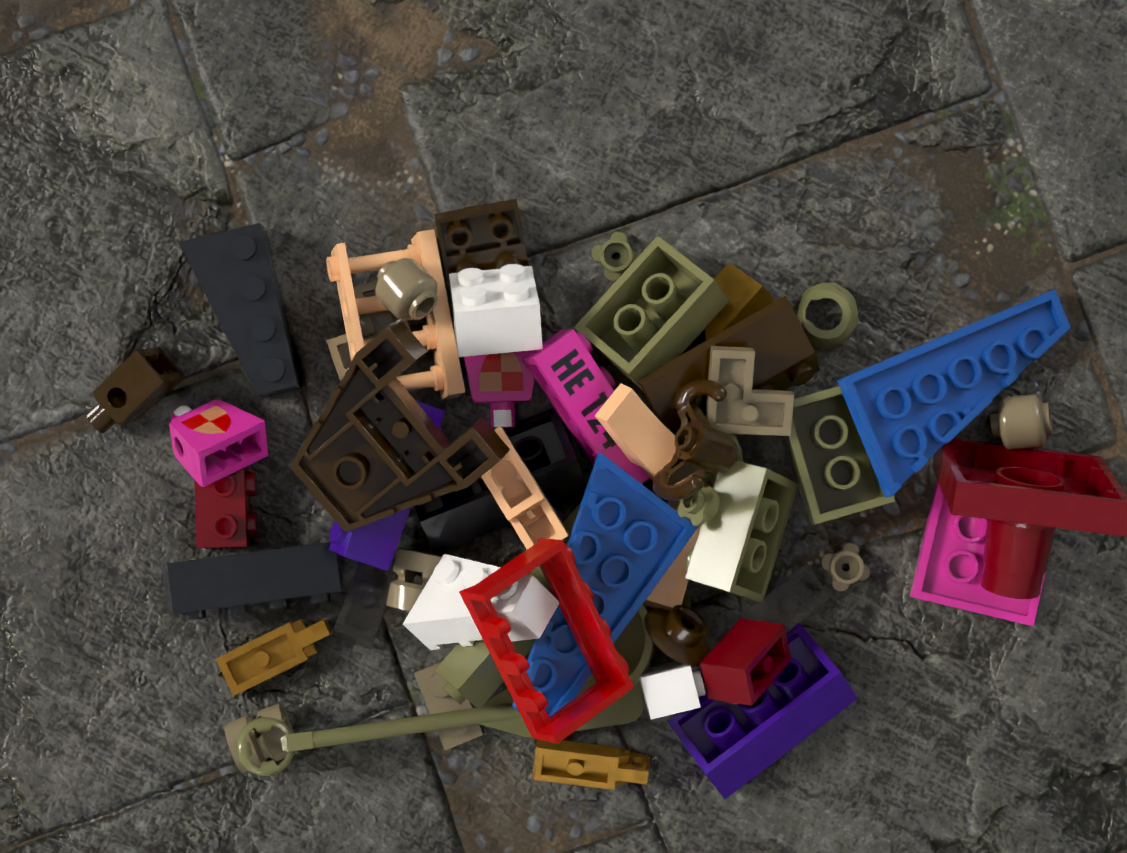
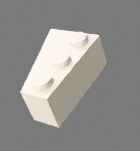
M444 554L403 625L430 650L441 649L442 644L459 643L462 647L473 646L474 641L483 639L459 591L476 585L501 567ZM530 574L525 575L490 599L498 616L506 619L511 627V631L507 633L511 642L539 639L559 605V601Z

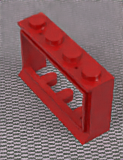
M540 538L537 540L538 543L472 587L459 591L532 738L558 744L632 690L634 685L628 675L629 667L627 662L617 652L610 638L611 629L607 622L599 616L592 601L594 599L593 592L580 577L575 566L576 559L573 551L563 540ZM538 566L554 597L559 601L558 606L596 681L595 684L551 716H548L545 707L548 706L546 697L541 692L535 690L526 672L530 668L528 661L523 655L517 654L507 634L511 631L509 623L503 617L498 616L490 600Z

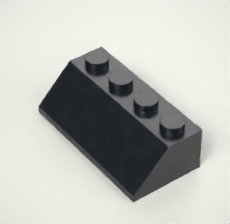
M555 408L516 422L515 427L503 428L553 508L584 496L587 484ZM482 477L467 488L444 494L421 505H415L420 523L435 555L512 525L505 517Z

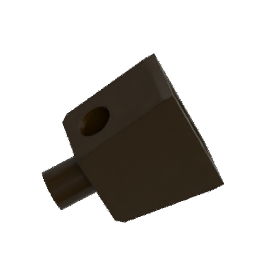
M160 347L136 350L93 391V397L99 405L87 415V419L96 430L103 434L115 423L123 425L135 422L186 377Z

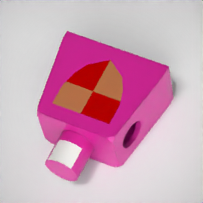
M533 350L464 357L472 401L474 404H490V426L492 428L500 426L502 428L515 427V403L532 402L535 378L522 358Z
M213 400L193 410L188 406H180L171 416L169 427L175 458L201 487L210 485L269 456L265 421L222 400Z

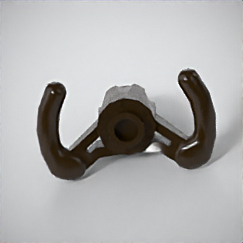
M707 379L692 381L681 387L675 396L674 407L681 419V428L675 436L676 450L671 462L658 471L653 479L654 493L665 500L679 501L700 491L704 487V480L698 475H694L684 482L676 484L698 470L702 469L711 474L724 473L733 466L738 451L736 443L728 438L726 433L710 425L695 401L700 395L710 396L717 402L723 401L727 397V391L716 381Z

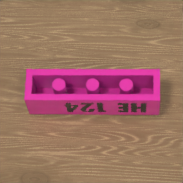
M574 329L560 330L542 343L543 349L533 350L524 356L522 360L592 465L594 466L599 452L641 484L647 481L649 477L645 471L629 461L595 417L596 413L613 394V388L616 384L610 373L604 367H598L590 355L593 352V348L587 338L580 332L576 333Z

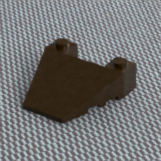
M400 318L382 330L354 355L348 370L333 391L327 406L320 418L315 422L290 465L294 473L344 532L394 515L396 512L417 504L421 505L432 501L434 498L467 488L510 451L509 447L483 417L451 443L396 377L427 352Z

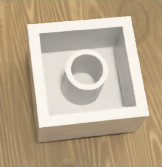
M509 264L501 269L493 270L467 268L459 273L449 274L458 357L543 349L540 303L532 266L523 267L519 264Z

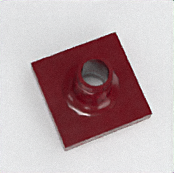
M953 438L934 454L932 469L951 514L988 519L981 586L991 593L1015 599L1037 598L1040 595L1043 574L1047 570L1056 528L1127 536V494L1101 456L1037 448L1009 451L1003 444Z

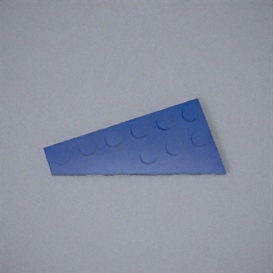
M1055 289L837 380L885 498L893 496L914 472H918L926 465L931 456L944 444L949 443L992 402V399L1001 390L1014 382L1019 377L1018 374L1033 360L1038 359L1071 328Z
M598 452L567 545L575 555V566L581 579L588 584L593 592L594 599L592 601L599 616L607 622L611 629L610 638L614 644L698 527L694 526L688 519L681 518L675 509L606 456ZM558 606L541 637L534 640L527 660L530 668L526 672L535 690L541 692L548 701V706L545 707L548 716H551L573 700L592 674ZM513 701L512 707L519 712L515 702Z

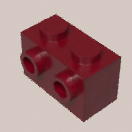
M248 465L205 487H201L194 479L196 548L252 546V538H258L257 513H251L250 496H257L256 472H250Z
M740 618L700 663L701 677L705 683L708 699L725 701L730 704L753 706L791 661L785 625Z

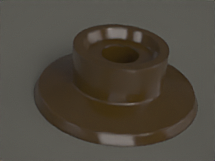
M675 605L671 611L656 608L645 615L644 624L648 635L656 646L672 659L686 665L699 666L708 655V645L704 638L708 628L704 619L693 609L684 605Z

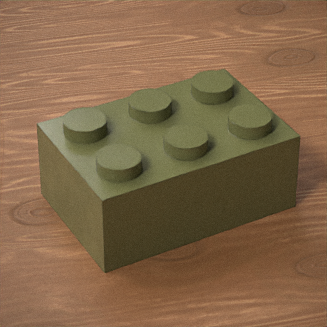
M657 236L576 324L574 329L587 338L594 351L643 391L639 379L679 357L726 306L729 299L712 277L661 237Z
M834 387L794 399L791 436H784L795 477L799 484L798 487L809 525L819 524L895 502L894 495L885 498L840 387Z
M736 460L728 471L713 474L711 487L716 490L719 496V509L711 521L699 526L700 531L695 547L690 550L687 557V573L685 578L720 591L763 603L799 484L769 469Z

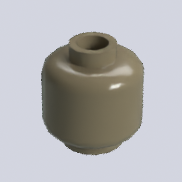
M403 258L396 262L390 261L380 269L375 287L376 297L398 319L400 318L404 321L420 320L427 316L436 306L438 296L436 295L438 292L437 282L414 259Z
M1036 394L1003 398L999 402L998 413L990 414L993 438H1001L1003 445L1009 451L1042 447L1047 440V436L1053 435L1049 402L1042 403V400Z

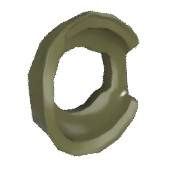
M820 283L802 293L797 318L812 347L830 350L839 347L852 336L858 324L856 299L847 289L837 283ZM824 298L836 301L841 306L843 312L840 324L831 330L816 328L811 321L806 319V309L811 301Z

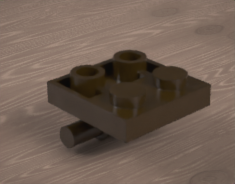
M517 199L490 204L485 203L434 214L449 291V274L459 273L463 269L493 270L501 269L509 264H519L523 267L529 266Z

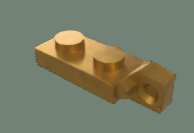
M326 618L307 628L302 619L294 623L291 621L215 660L232 695L235 696L310 659L309 656L318 652L314 642L333 632Z
M537 739L532 778L538 781L615 790V785H624L626 782L647 785L650 756L631 752L624 748L620 749V747L564 740L556 744Z

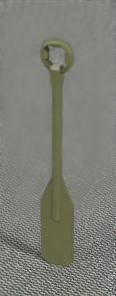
M640 681L632 690L576 731L622 725L636 721L641 716L644 704ZM507 688L486 701L480 710L476 707L292 734V731L285 723L275 718L261 717L250 721L242 728L237 738L236 752L240 763L247 771L257 776H272L281 773L289 766L295 751L477 724L521 737L532 738L521 714L512 707L514 700ZM271 726H274L285 735L281 737L282 751L287 752V754L278 766L274 760L268 762L262 761L260 768H258L247 759L253 753L251 743L245 741L246 736L254 728L259 734L270 732Z

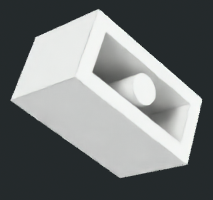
M673 661L649 667L646 673L640 676V683L650 719L700 708L698 697L706 695L701 673L697 666L691 668L690 665Z

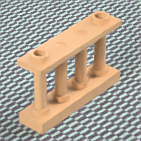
M435 230L417 232L411 239L412 244H409L407 249L352 258L347 257L345 243L336 244L331 251V257L326 259L327 271L330 281L337 282L351 361L354 355L373 339L363 340L359 315L389 311L376 296L355 299L351 275L380 270L390 261L396 262L403 258L414 259L437 282L438 292L436 295L438 296V301L433 310L426 316L427 325L423 326V330L412 332L427 350H432L435 366H431L430 371L397 376L396 378L407 391L431 387L435 391L440 390L441 400L457 398L464 394L465 387Z

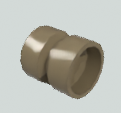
M398 548L393 571L398 575V579L390 583L386 605L411 611L443 556ZM417 572L423 573L422 584L414 582Z
M281 703L257 711L255 719L261 717L275 718L285 723L292 731V734H294L291 722ZM247 715L224 724L229 749L236 766L242 774L249 771L240 763L236 752V745L242 728L250 721L255 720ZM271 726L270 732L259 734L255 728L252 729L245 739L246 742L251 743L253 753L247 759L258 768H260L261 762L267 761L269 757L274 761L284 759L287 752L282 751L281 737L285 735L274 726Z

